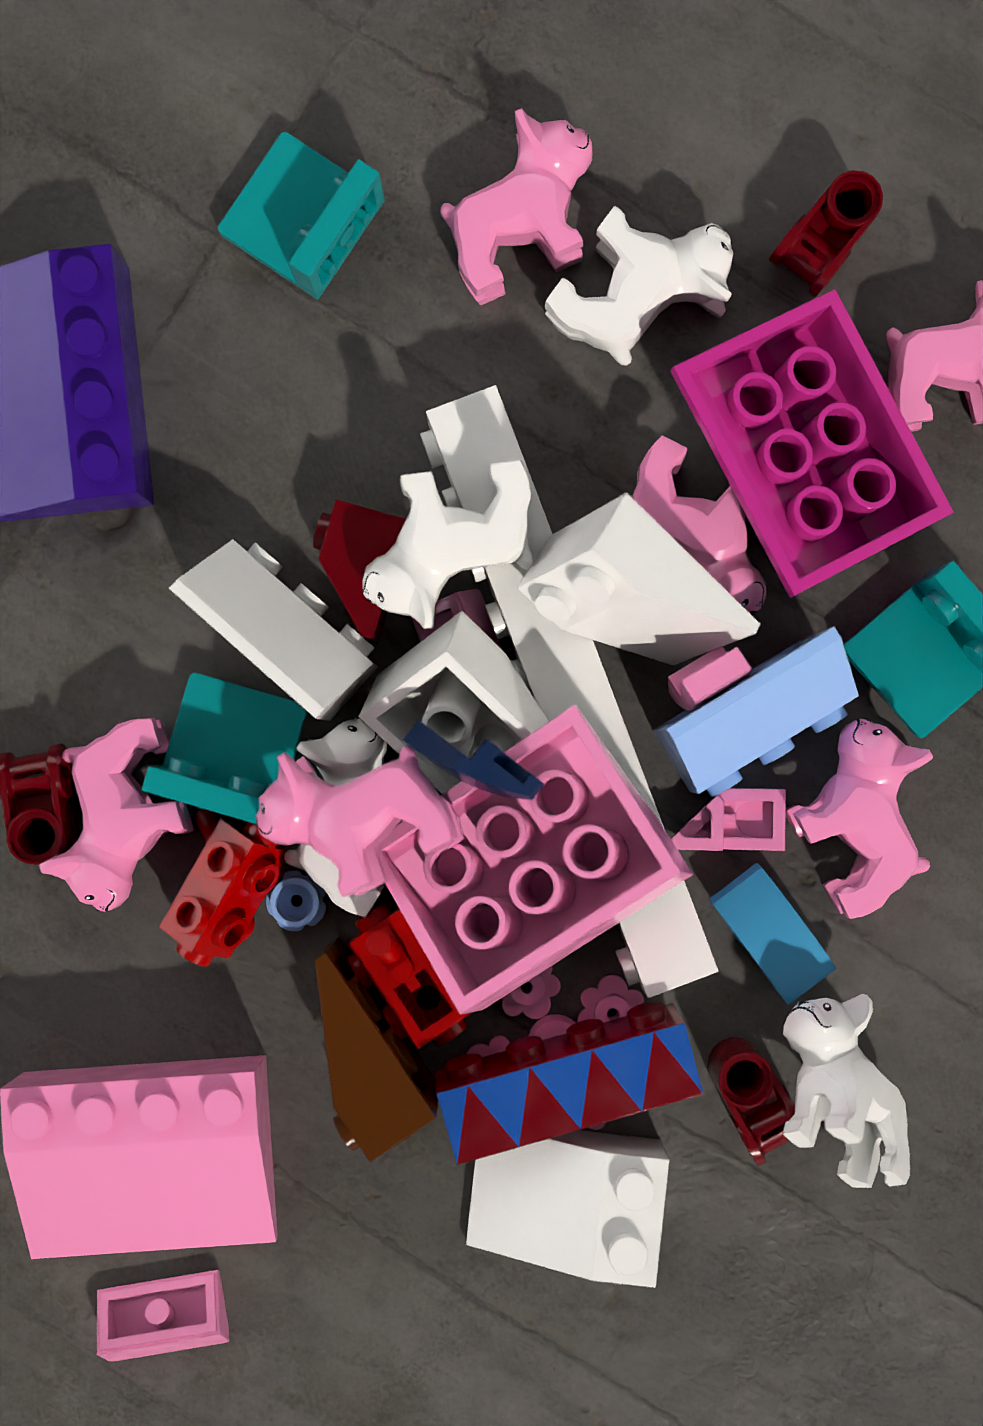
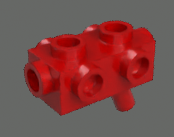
M202 809L194 816V821L206 845L200 852L196 863L159 927L178 942L176 951L182 957L194 964L208 967L214 956L230 959L235 948L250 937L254 930V915L265 895L277 886L284 877V855L288 850L263 837L254 823L247 822L246 825L221 819L217 812Z
M386 902L368 912L366 917L362 916L355 922L360 933L354 936L348 943L354 952L347 957L348 962L366 988L373 984L376 985L388 1005L382 1008V1012L392 1030L401 1040L410 1036L418 1049L433 1040L435 1045L439 1047L466 1029L468 1025L464 1018L470 1015L471 1012L460 1015L399 907L391 911ZM422 987H434L441 997L439 1003L432 1007L422 1005L417 996L418 991Z

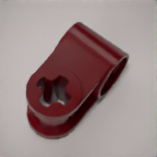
M852 170L842 173L831 183L806 215H802L770 256L769 261L775 266L783 263L810 285L808 293L816 298L852 253V248L877 217L883 204V192L878 181L864 171ZM850 199L855 202L860 208L861 217L851 219L843 216L838 211L835 200Z
M62 743L51 745L48 752L19 757H15L11 752L0 754V798L2 800L7 835L6 842L14 857L26 864L39 865L54 856L63 854L80 837L74 797L75 783L72 776V764L65 762L62 758L63 752L67 749ZM44 773L42 776L27 778L29 775ZM43 820L48 821L55 832V841L46 853L42 852L34 841V831Z
M735 1037L721 1040L713 1047L708 1057L707 1068L713 1083L731 1113L729 1117L754 1162L759 1166L766 1162L765 1155L790 1141L783 1135L786 1121H789L795 1114V1103L784 1086H781L772 1067L751 1042ZM747 1060L754 1063L753 1072L746 1081L738 1084L727 1082V1073L736 1062Z

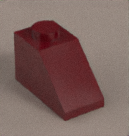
M335 499L331 515L322 513L318 520L313 539V548L321 550L318 560L360 635L366 641L378 644L387 611L378 607L375 603L367 601L363 595L362 580L366 567L377 557L386 554L397 542L406 519Z

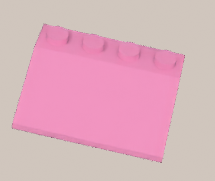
M575 705L504 752L545 784L533 800L497 795L461 781L441 796L452 804L460 820L464 837L463 841L438 854L434 851L424 854L418 842L420 836L419 829L409 822L402 821L377 846L388 880L385 884L460 1015L484 1010L694 875L658 818Z
M266 1055L23 1072L0 1088L3 1153L31 1259L271 1243L277 1241Z

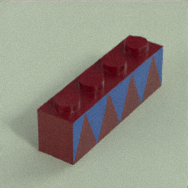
M661 1002L639 1004L628 1010L625 1017L604 1023L600 1019L583 1020L568 1027L565 1034L544 1040L538 1036L520 1038L508 1044L505 1048L506 1051L481 1057L477 1053L464 1054L448 1061L444 1066L445 1068L435 1071L436 1094L457 1165L703 1094L685 1022L673 1003L663 1005Z

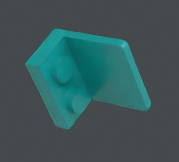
M283 132L279 135L220 222L218 231L223 238L310 296L319 300L385 202L380 173L360 159L356 161L348 173L287 132Z
M954 561L929 570L843 644L848 660L916 738L926 737L983 688V594Z
M192 673L188 678L163 765L148 766L141 791L256 824L259 798L278 779L279 763L277 756L285 752L294 760L308 711L298 702L199 673Z

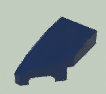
M418 720L402 740L446 773L483 791L505 797L533 800L545 785L487 738L482 741L472 756L467 758Z

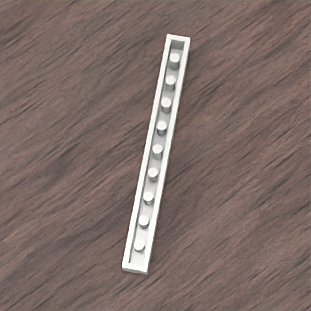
M496 385L426 411L430 430L420 433L432 468L444 465L452 486L442 490L446 506L485 514L497 494L495 487L490 484V465L515 460L523 462L532 495L527 511L528 545L534 562L552 535V531ZM515 562L471 569L475 582L487 579L495 602L485 605L495 635L498 640L506 636L509 637L517 658L512 660L511 663L548 721L550 722L572 706H577L662 824L593 640L559 628L554 622L543 617L536 609L535 604L517 589L530 568H521ZM685 881L617 923L626 946L615 951L628 985L639 982L647 998L719 972Z

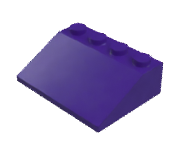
M111 244L48 250L0 266V522L154 505L129 267Z

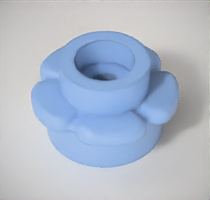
M297 870L284 873L282 881L267 893V910L277 920L280 927L288 931H300L305 925L314 926L323 918L326 911L323 897L326 891L315 883L309 875L304 876ZM294 895L301 896L303 899L302 905L294 906L291 902Z

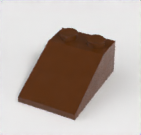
M339 936L330 942L315 960L333 1108L338 1114L333 1118V1121L345 1144L353 1151L360 1147L371 1163L436 1119L439 1101L436 1094L434 1076L409 1039L406 1037L401 1040L392 1030L382 1012V1008L386 1006L373 986L366 988L358 979L347 959L351 953Z

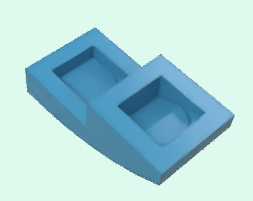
M758 863L754 864L708 899L735 938L750 954L787 1005L791 1004L837 969L812 932Z

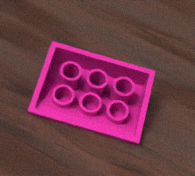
M836 289L696 355L670 370L790 598L954 513Z

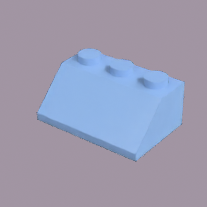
M831 627L804 637L752 669L747 678L694 710H685L652 730L690 792L699 794L707 790L709 795L714 797L740 782L743 777L738 770L758 757L762 764L766 765L791 751L795 747L791 737L811 726L815 733H818L848 715L843 705L858 697L859 694L839 633L835 627Z

